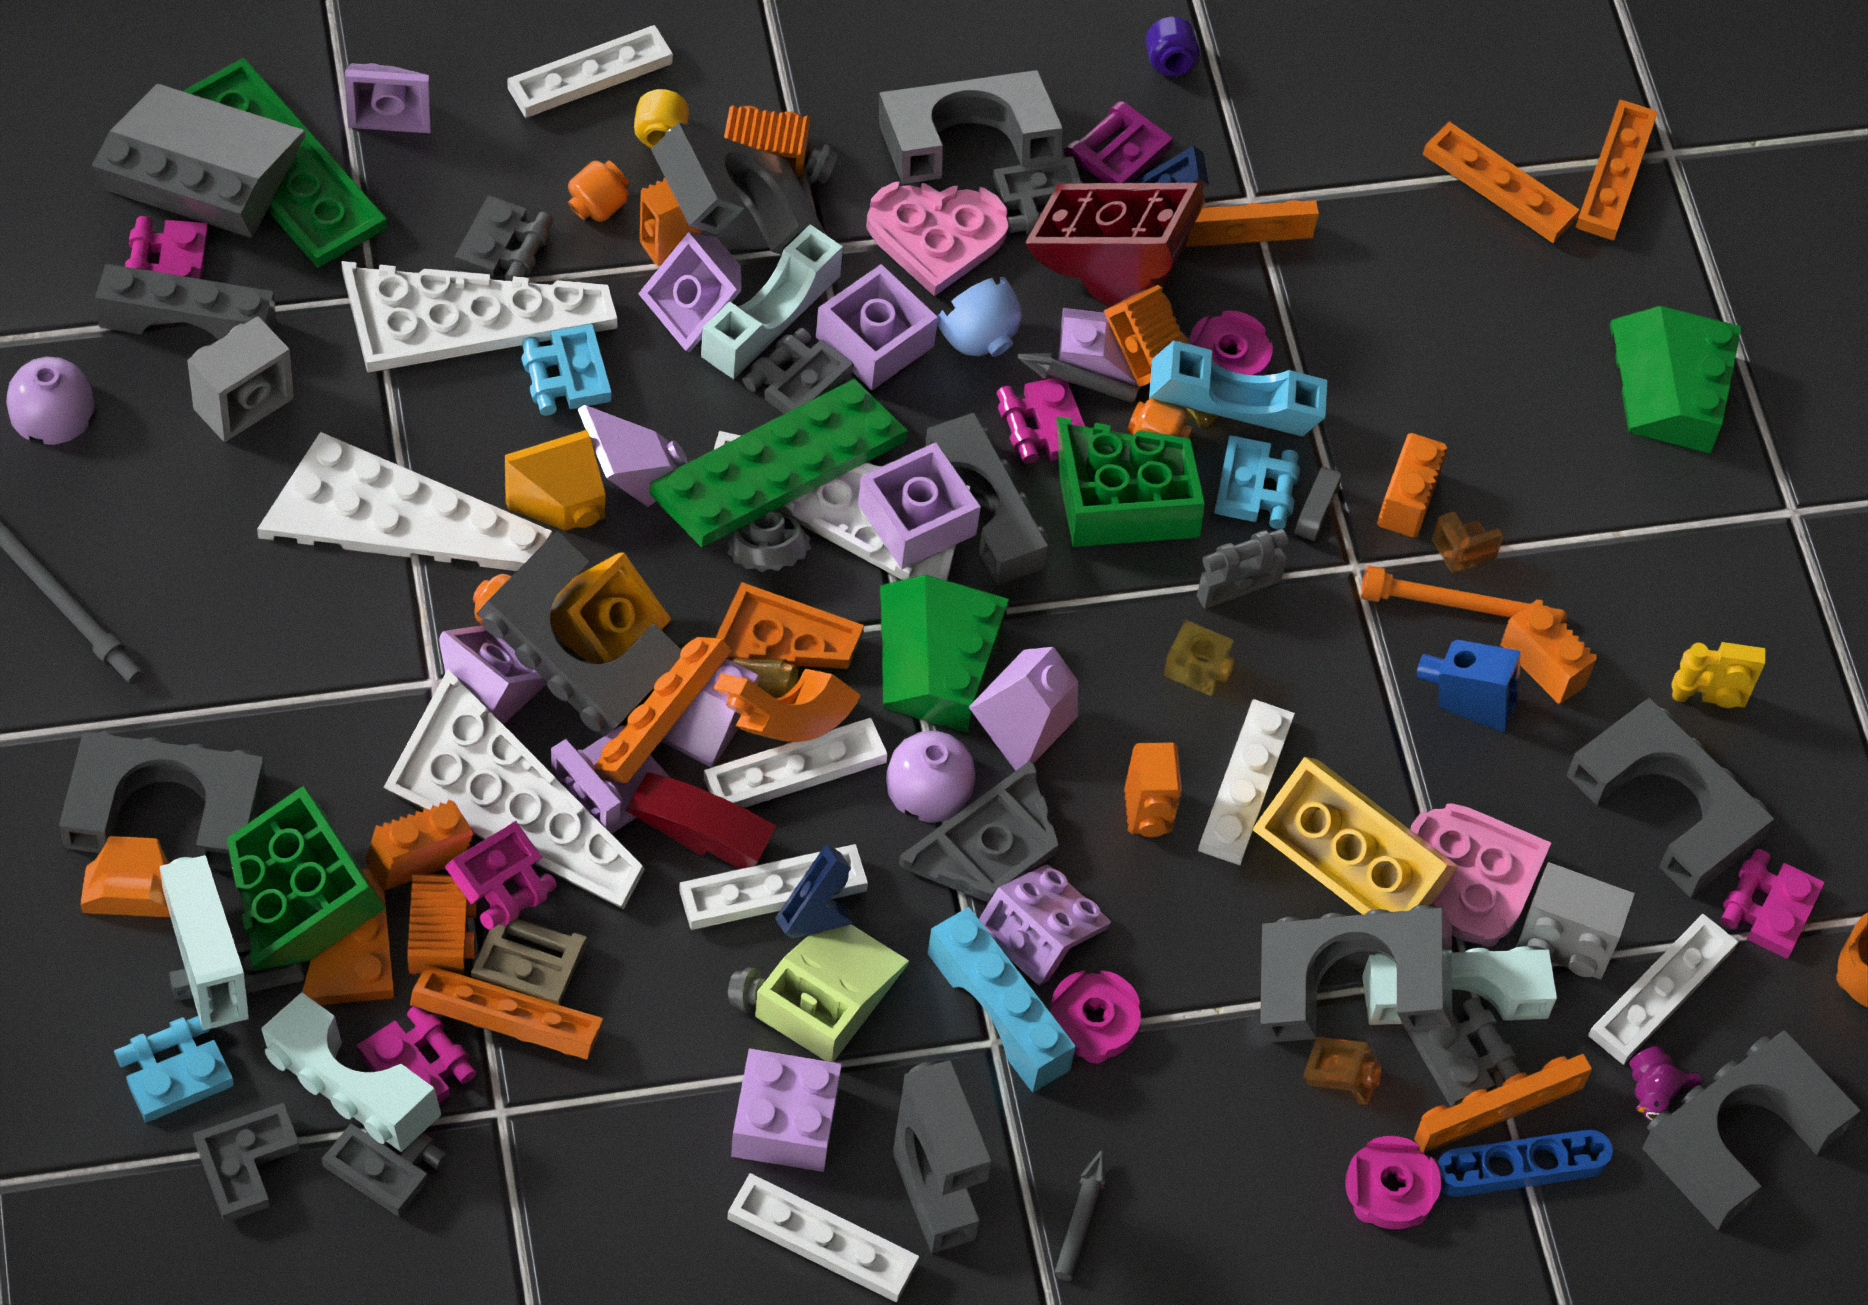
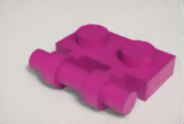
M140 216L136 219V225L130 231L128 243L130 248H132L131 258L126 261L125 267L202 279L209 235L208 223L165 220L164 233H154L152 231L153 220L151 218ZM148 253H160L159 264L147 262Z
M1054 377L1027 383L1024 387L1025 399L1016 397L1011 386L1001 387L997 391L1000 401L998 405L999 413L1002 420L1008 422L1012 432L1010 441L1015 452L1020 453L1025 464L1037 461L1039 458L1037 449L1045 448L1049 461L1059 460L1057 416L1071 418L1072 425L1085 427L1069 384L1065 380ZM1033 417L1037 429L1033 430L1027 427L1025 419Z
M514 821L460 854L445 866V869L471 904L482 897L486 898L490 904V909L480 915L482 925L490 930L499 924L505 926L516 920L521 910L527 906L531 908L538 906L547 899V894L556 888V881L552 875L546 873L538 877L532 869V866L543 857L517 821ZM511 879L518 886V891L512 895L509 894L503 885Z
M1756 849L1751 859L1743 863L1738 873L1740 881L1736 889L1728 893L1723 903L1725 912L1721 918V923L1730 929H1736L1740 920L1753 925L1747 940L1788 959L1825 882L1786 863H1783L1776 876L1768 872L1766 868L1771 859L1770 854L1762 849ZM1756 889L1768 894L1762 907L1753 903L1751 899Z
M415 1006L407 1012V1016L415 1025V1028L408 1033H405L399 1024L393 1021L356 1045L357 1054L371 1072L383 1071L402 1064L435 1088L438 1104L450 1096L449 1087L443 1081L445 1078L454 1074L461 1084H465L476 1075V1071L468 1062L469 1055L460 1044L454 1045L443 1031L445 1025L439 1017ZM428 1043L440 1056L438 1060L431 1064L419 1051L420 1048Z

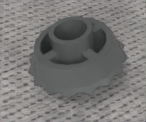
M772 511L735 530L733 538L727 544L730 547L727 554L733 557L734 564H742L746 570L755 568L761 573L769 569L779 571L784 566L793 567L797 560L805 559L806 552L811 549L809 544L811 538L805 534V530L801 528L794 517L786 513Z

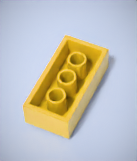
M1303 758L1252 829L1362 915L1374 909L1398 912L1409 911L1419 905L1430 906L1459 867L1325 764L1314 758Z

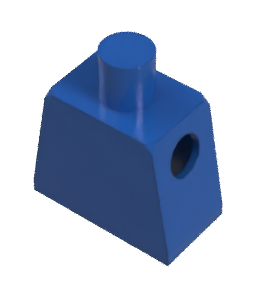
M1455 640L1451 643L1445 659L1423 654L1418 665L1416 678L1439 685L1438 705L1443 710L1505 733L1519 699L1521 651Z

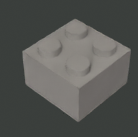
M259 316L245 324L235 326L228 335L210 346L198 349L187 360L193 409L224 443L294 399L290 349Z
M1548 862L1530 905L1516 947L1527 946L1534 950H1549L1551 962L1567 967L1579 976H1592L1601 980L1620 939L1635 893Z

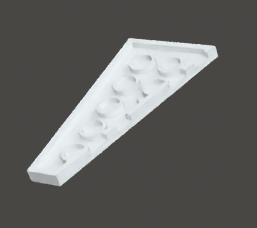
M342 261V272L367 373L521 346L522 341L529 337H536L539 342L551 340V331L588 324H593L595 332L617 328V315L608 285L558 280L553 285L529 283V278L513 277L512 281L491 280L490 274L423 269L420 273L396 271V266L380 265L379 269L357 268V263Z
M719 431L714 449L741 435ZM864 463L774 510L794 517L800 525L901 580L920 575H929L942 580H948L956 545L901 569L858 506L861 476L881 466Z
M322 432L319 433L257 528L258 538L274 540L275 536L296 538L297 543L314 545L315 541L340 544L346 550L410 558L412 553L434 556L435 561L451 563L452 558L477 561L480 567L517 571L552 536V531Z
M448 669L383 788L387 792L423 810L424 808L431 810L432 805L439 807L440 802L447 804L448 800L454 801L471 827L473 834L484 840L517 821L543 857L535 864L536 866L624 909L645 868Z

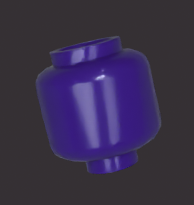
M1180 17L1162 18L1155 22L1147 31L1145 37L1146 50L1150 64L1156 72L1164 76L1176 77L1186 74L1197 65L1201 54L1196 31L1190 22Z

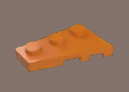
M741 582L716 638L723 639L732 650L726 658L732 662L848 669L863 636L864 625Z
M363 869L362 871L385 904L384 890L370 869ZM386 909L313 958L309 965L302 993L319 1005L394 998Z

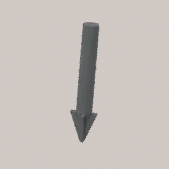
M1051 353L1018 354L1017 356L1019 360L1043 379L1050 375L1133 403L1137 396L1138 387L1050 358Z
M1103 1151L1098 1152L1081 1174L1082 1178L1079 1183L1082 1186L1054 1275L1061 1280L1071 1281L1099 1191L1104 1190V1184H1106L1105 1154Z

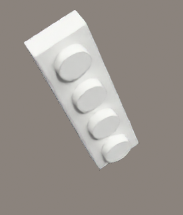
M653 25L508 78V90L524 117L527 118L671 65L673 53L656 26Z
M1255 699L1252 700L1198 848L1199 852L1241 865L1253 832L1252 829L1257 821L1295 713Z
M868 718L833 729L812 740L788 743L704 770V781L710 793L746 808L887 762V752L872 719Z
M856 844L835 848L841 852L850 865L851 870L843 890L839 894L833 895L831 899L866 892L868 882ZM820 852L680 882L679 891L690 929L694 930L780 911Z
M1702 914L1591 1028L1588 1036L1624 1065L1734 951L1738 941L1706 915Z
M751 1173L728 1211V1220L896 1303L918 1265V1255Z

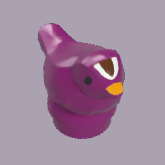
M1661 1046L1647 1048L1635 1055L1629 1062L1633 1071L1632 1077L1637 1082L1634 1090L1635 1096L1640 1101L1636 1109L1650 1121L1661 1112L1668 1110L1670 1102L1679 1091L1695 1088L1703 1082L1699 1074L1685 1073L1673 1066L1672 1058L1669 1054H1665Z

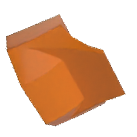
M109 836L98 857L86 866L80 904L82 913L170 917L160 873V866L170 863L161 848L159 840L157 838Z

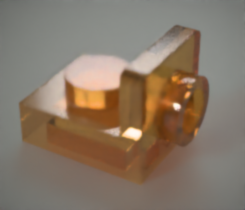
M1316 1037L1303 1076L1309 1086L1350 1090L1359 1104H1368L1373 1089H1377L1380 1084L1381 1065L1376 1060L1367 1042Z

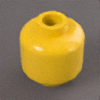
M667 89L653 90L644 94L637 104L634 121L635 135L640 142L651 149L678 122L688 125L689 106L685 99L676 92Z

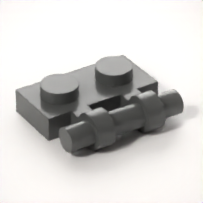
M1073 156L1062 158L1061 161L994 169L993 182L998 197L1005 205L1007 211L1019 209L1021 213L1019 216L1007 217L1009 233L1024 231L1026 235L1031 233L1042 213L1037 212L1036 206L1046 205L1058 184L1082 183Z
M488 195L454 256L455 267L471 273L490 274L491 280H494L500 268L508 270L505 275L506 281H512L513 277L529 275L536 263L535 254L539 248L546 245L550 237L549 228L553 223V218L545 212H540L534 222L525 223L527 219L526 208ZM515 240L522 242L520 249L510 251Z
M799 328L794 334H787L776 344L777 349L767 358H759L751 366V372L743 378V383L752 392L757 390L762 384H770L765 390V400L785 414L835 389L853 372V362L822 339L811 349L808 348L806 345L811 341V336L807 330ZM788 361H795L786 372L781 369Z
M1279 529L1268 533L1266 530L1252 534L1251 540L1237 545L1232 543L1217 547L1215 553L1204 556L1203 564L1206 571L1201 575L1197 597L1203 608L1207 609L1281 582L1287 560L1280 548L1288 545L1285 531Z
M1477 997L1467 1000L1462 1005L1469 1020L1459 1024L1452 1012V1028L1408 1032L1450 1107L1462 1103V1100L1467 1095L1476 1090L1486 1089L1487 1092L1492 1091L1495 1086L1490 1077L1492 1073L1499 1071L1505 1081L1521 1073L1515 1062L1517 1059L1516 1053L1510 1044H1504L1495 1028L1497 1025L1496 1019L1490 1010H1484ZM1480 1037L1489 1053L1480 1058L1469 1041Z
M350 1124L323 1156L322 1166L399 1217L428 1182L427 1173L418 1168L417 1165L424 1161L438 1170L446 1161L448 1154L436 1147L435 1140L423 1132L405 1148L406 1150L400 1156L385 1145L374 1140L368 1132L365 1133L358 1127Z

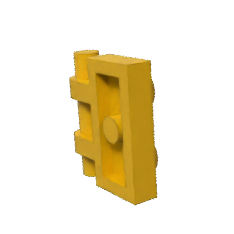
M1722 642L1719 650L1713 651L1708 650L1707 646L1703 643L1693 644L1690 649L1684 652L1680 662L1681 669L1675 673L1672 680V697L1678 702H1685L1696 692H1702V702L1714 703L1723 708H1745L1765 665L1766 648Z

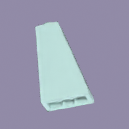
M206 855L196 858L182 857L172 861L170 864L160 866L164 896L202 1030L249 1019L243 968Z

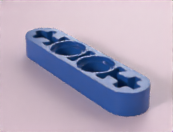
M1582 1130L1452 1149L1446 1151L1440 1157L1437 1164L1441 1175V1191L1449 1196L1461 1197L1601 1175L1606 1170L1613 1155V1147L1609 1138L1603 1133L1596 1130ZM1584 1146H1589L1593 1153L1599 1152L1596 1161H1591L1590 1156L1587 1154L1580 1155ZM1540 1150L1549 1151L1556 1157L1558 1166L1551 1170L1540 1168L1535 1163L1533 1154ZM1574 1156V1158H1573V1160H1572V1162H1571V1164H1570V1166H1569V1165H1568V1157ZM1494 1157L1506 1158L1513 1166V1173L1508 1176L1495 1174L1489 1167V1160ZM1476 1161H1479V1170H1473ZM1450 1165H1456L1458 1172H1465L1462 1181H1457L1454 1174H1447Z

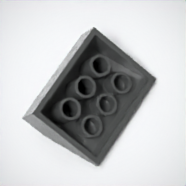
M157 83L110 130L92 164V168L105 191L253 238L306 133L302 129Z

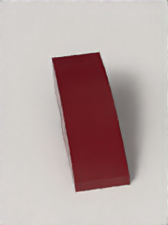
M650 772L644 775L625 809L628 813L701 857L709 851L738 870L753 867L758 862L777 827L751 811L722 797L681 781Z

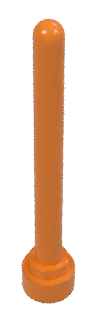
M1370 565L1366 566L1361 587V599L1379 602L1380 598L1388 599L1389 596H1395L1510 618L1530 605L1529 603L1393 579L1392 574L1385 573V568ZM1549 607L1550 612H1555V618H1561V624L1567 622L1568 616L1564 610Z

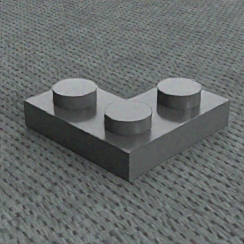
M284 1102L193 1133L195 1146L224 1223L269 1208V1199L256 1166L300 1151L299 1141Z

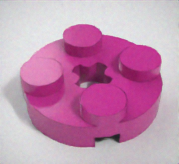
M1223 311L1222 316L1209 319L1210 315L1196 323L1190 335V345L1212 350V358L1215 363L1226 370L1244 375H1265L1270 365L1273 346L1272 342L1269 343V339L1265 335L1266 329L1261 322L1242 312ZM1230 344L1237 347V354H1226L1220 347L1227 348Z
M1086 970L1075 972L1066 977L1055 989L1052 996L1050 1013L1075 1044L1074 1055L1083 1057L1090 1063H1103L1107 1058L1115 1057L1124 1052L1136 1039L1141 1021L1138 994L1131 984L1115 973L1103 970L1100 971V974H1085ZM1088 1007L1090 1010L1095 1011L1099 1007L1105 1011L1103 1014L1104 1021H1089L1084 1009Z
M1383 1136L1368 1142L1365 1148L1359 1150L1354 1155L1346 1173V1192L1349 1201L1354 1206V1213L1357 1218L1364 1223H1373L1386 1229H1405L1424 1223L1435 1206L1441 1190V1175L1433 1158L1430 1157L1429 1160L1423 1152L1418 1150L1420 1147L1418 1144L1410 1139L1399 1136ZM1388 1174H1396L1397 1181L1405 1183V1187L1399 1188L1398 1191H1390L1382 1184V1181H1386Z

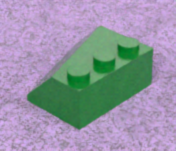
M1663 306L1612 319L1609 325L1611 336L1614 337L1616 344L1615 358L1617 368H1620L1623 383L1621 392L1629 433L1711 454L1723 423L1742 326Z
M1057 416L1060 485L1073 547L1200 537L1205 503L1190 439L1141 430L1137 431L1134 435L1110 431L1111 425L1095 423L1094 428L1072 425L1071 418Z
M920 575L880 585L883 709L968 733L974 716L969 706L982 693L1005 626L1009 599L929 575Z
M304 786L226 838L235 885L240 892L244 914H241L244 930L248 933L251 952H249L251 965L255 971L310 961L387 908L321 806Z

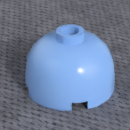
M1000 277V284L996 285L994 280L990 278L970 287L951 301L955 309L948 316H946L943 310L938 315L937 326L955 350L964 355L983 356L990 353L992 357H996L1006 352L1013 345L1011 338L1019 329L1022 320V309L1014 290L1006 278Z

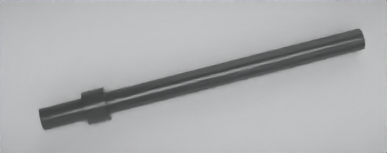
M0 521V547L91 642L93 652L105 665L111 664L130 685L137 683L142 678L143 672L124 652L125 646L113 633H106Z

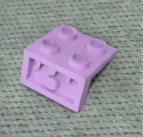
M623 725L584 750L576 751L567 739L551 748V774L611 834L637 818L625 811L647 772L670 778L654 758L649 755L628 783L601 780L595 773L594 765L601 757L603 747L619 735L625 727Z
M1044 865L998 887L979 918L980 922L1006 956L1039 986L1051 979L1070 948L1107 930L1111 923L1100 911L1096 903L1085 898L1068 882L1064 874L1049 865Z

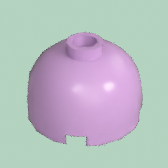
M46 356L33 359L23 365L9 382L6 400L8 414L12 426L22 437L30 440L29 436L35 439H43V444L55 445L71 441L84 433L89 426L88 420L95 411L94 395L87 376L75 364L59 357Z
M939 731L919 732L904 739L894 750L886 775L888 795L896 808L904 814L905 810H907L911 814L918 815V820L927 823L946 821L966 808V803L973 795L976 782L973 757L966 746L950 734Z

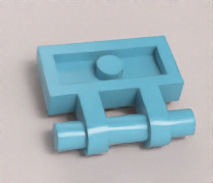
M593 324L551 331L552 345L540 347L536 337H529L522 341L524 354L521 359L525 371L530 373L532 380L530 393L533 402L538 404L542 415L548 416L556 412L555 399L560 396H566L569 409L611 402V389ZM558 365L560 376L548 378L546 368Z
M1229 435L1214 514L1256 522L1260 508L1268 510L1271 514L1269 521L1271 527L1275 529L1285 528L1287 518L1292 515L1294 509L1293 486L1298 483L1300 476V467L1297 465L1298 453L1293 450H1285L1282 452L1281 460L1270 458L1271 443ZM1265 477L1275 480V491L1263 489Z
M199 1016L186 1021L181 1017L169 1022L170 1027L148 1037L140 1034L130 1039L131 1044L114 1050L121 1068L138 1061L142 1069L126 1076L145 1123L234 1086L231 1073L215 1040L198 1047L196 1046L193 1038L209 1032V1029L202 1030ZM178 1045L181 1054L159 1063L156 1062L153 1054Z

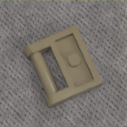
M519 918L505 926L499 924L489 931L471 971V978L560 1005L577 964L584 955L588 937L575 932L572 936ZM509 934L564 954L562 958L506 940L505 938Z

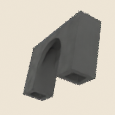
M1037 70L879 93V126L902 184L941 179L943 145L938 133L950 126L963 123L985 124L1005 133L1012 142L1022 167L1057 162L1062 159L1063 128Z
M680 122L669 129L664 137L651 149L691 227L718 234L745 208L744 203L757 222L771 252L782 255L783 250L810 224L826 234L788 160Z
M556 531L477 612V615L482 619L485 629L491 635L499 639L502 638L515 650V656L521 664L528 669H535L547 681L548 688L557 698L568 701L580 713V718L587 727L605 736L612 732L654 688L656 681L663 674L671 670L681 657V649L653 623L621 657L612 662L589 664L579 661L566 653L556 641L551 629V607L555 597L585 567L589 560L564 536Z
M1650 698L1646 699L1576 752L1566 775L1596 805L1600 804L1630 780L1642 775H1665L1686 785L1699 801L1702 810V820L1668 846L1659 868L1690 898L1764 841L1774 821V818L1760 800L1750 796L1738 784L1735 776L1729 770L1717 764L1706 753L1704 746L1697 739L1691 738L1675 723L1673 716L1666 709L1660 708Z
M109 731L98 733L83 732L59 823L63 848L100 853L108 837L114 835L120 809L133 792L143 786L156 782H175L193 789L205 802L196 842L197 856L206 855L210 869L233 872L226 838L258 816L266 781L264 758L245 750L226 752L212 750L201 744L183 746L165 743L160 739L151 737L142 740L126 738Z
M1419 905L1409 911L1390 912L1384 909H1374L1364 915L1345 916L1339 913H1329L1319 919L1301 920L1294 917H1285L1274 923H1263L1260 1024L1270 1041L1283 1042L1316 1039L1317 990L1322 976L1340 958L1362 951L1380 953L1396 963L1397 1014L1406 1031L1452 1028V927L1443 908Z
M1785 1030L1771 1040L1767 1036L1759 1039L1747 1051L1746 1055L1748 1057L1739 1064L1734 1060L1727 1063L1715 1074L1713 1078L1715 1080L1714 1083L1706 1089L1701 1085L1696 1086L1681 1100L1680 1104L1682 1106L1672 1114L1668 1110L1661 1112L1647 1126L1650 1133L1642 1149L1717 1231L1751 1206L1761 1188L1756 1179L1722 1142L1717 1127V1115L1720 1112L1740 1104L1765 1107L1779 1115L1817 1155L1848 1132L1861 1111Z
M948 1060L938 1064L935 1062H924L912 1068L904 1076L892 1156L930 1251L933 1254L976 1240L980 1220L967 1188L988 1181L992 1160L951 1061Z

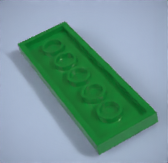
M245 58L183 90V92L305 131L306 136L267 211L317 268L387 229V220Z
M853 379L651 481L649 494L703 548L905 443L908 430L865 388Z

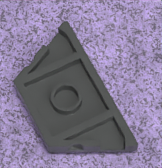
M1031 761L1027 762L900 855L899 865L905 870L989 903L998 887L1034 871L1057 854L1059 844L1054 828L1049 823L1047 817L1048 808L1045 798L1041 796L1038 788L1034 764Z

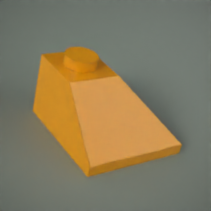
M588 430L505 455L506 505L510 511L563 531L576 527L586 528L592 526L598 520L605 519L606 494Z
M618 553L575 576L555 597L550 612L551 628L562 643L592 664H604L618 659L653 623L662 630L672 620L625 553Z

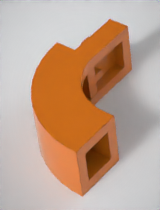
M805 669L797 684L788 693L779 698H774L749 679L721 673L713 688L728 699L725 705L729 709L741 715L735 726L752 734L787 742L808 741L828 733L850 714L861 697V694L833 674Z

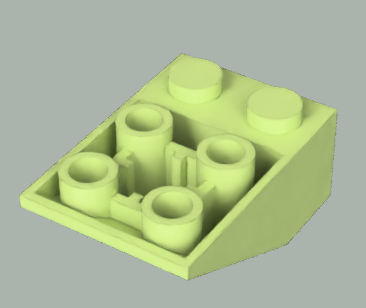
M851 924L808 935L781 960L757 991L755 1017L821 1059L834 1062L909 964V960Z

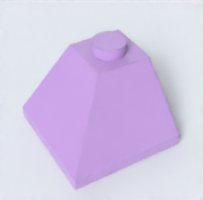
M351 63L346 68L345 89L348 128L431 133L429 75L374 63Z
M688 232L638 294L684 350L691 352L702 339V327L740 293L741 266L717 237Z
M1063 308L1058 361L1138 387V390H1140L1105 313Z
M584 405L578 409L584 426L591 437L592 445L606 478L647 507L657 502L649 494L650 482L687 463V457L680 445L674 440L669 442L653 430Z
M482 625L443 631L439 637L445 674L449 669L501 723H506L547 685V681L535 669H528L520 663L512 647L502 638L499 639L491 635Z
M1054 647L1023 650L969 706V709L1016 771L1029 761L1034 764L1078 717V680Z
M728 659L722 663L660 741L711 768L738 731L739 727L735 725L741 716L725 705L728 699L713 689L721 673L749 679L758 686L759 675Z

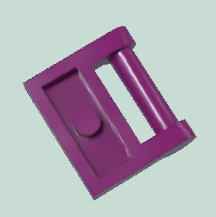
M1119 101L1109 109V115L1080 141L1074 140L1064 149L1065 157L1073 156L1076 167L1082 166L1103 183H1132L1172 147L1173 137L1131 106ZM1119 127H1127L1101 152L1097 154L1093 151Z

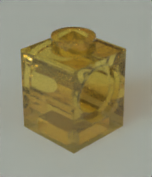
M1185 620L1168 653L1163 676L1212 696L1218 682L1221 681L1226 684L1234 668L1236 659L1230 657L1234 640ZM1197 657H1202V658H1205V659H1207V660H1209V661H1208V662H1203V661H1199V660L1196 659V658H1197Z

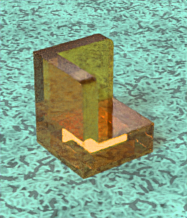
M1455 511L1439 516L1432 540L1450 572L1453 573L1496 558L1504 536L1500 529L1486 533L1481 523L1477 520L1462 525Z

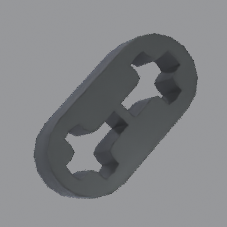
M1323 466L1321 467L1303 507L1294 534L1314 542L1316 541L1342 479V473Z

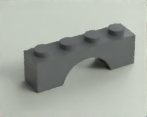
M106 263L95 295L100 328L142 334L146 327L155 322L180 321L198 326L220 340L228 335L235 326L245 324L257 316L272 331H274L276 324L274 291Z
M974 412L927 428L925 447L936 442L965 485L970 486L971 490L980 494L989 503L994 512L992 520L982 528L979 554L996 585L998 586L1043 570L1046 553L1050 549L1047 533L1042 526L1037 527L1031 517L1029 501L1023 492L1018 493L1015 488L1012 472L1007 461L999 459L994 449V440L989 428L981 426Z

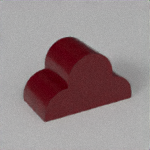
M1199 183L1058 184L1025 244L1031 254L1045 267L1067 277L1080 278L1084 287L1095 299L1111 307L1156 285L1161 286L1163 289L1187 244L1188 235L1204 207V194Z

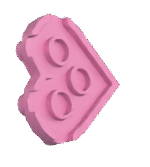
M900 181L893 182L882 187L872 197L867 214L866 228L875 242L933 296L939 294L993 255L1006 240L1008 232L1007 209L998 196L982 187H979V192L969 189L957 190V185L938 192L924 183H921V188L911 185L899 186Z
M1451 803L1446 804V807L1443 809H1433L1428 813L1425 811L1421 812L1412 823L1410 830L1459 866L1432 902V906L1443 908L1452 927V935L1462 941L1480 944L1484 947L1495 946L1500 938L1508 935L1517 923L1551 842L1465 806Z

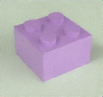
M880 264L818 307L816 338L819 341L821 339L853 362V373L866 386L874 390L934 347L938 317Z
M936 442L862 475L860 479L858 506L901 569L977 534L980 505Z
M749 1049L733 1130L731 1157L824 1172L839 1088L841 1064Z

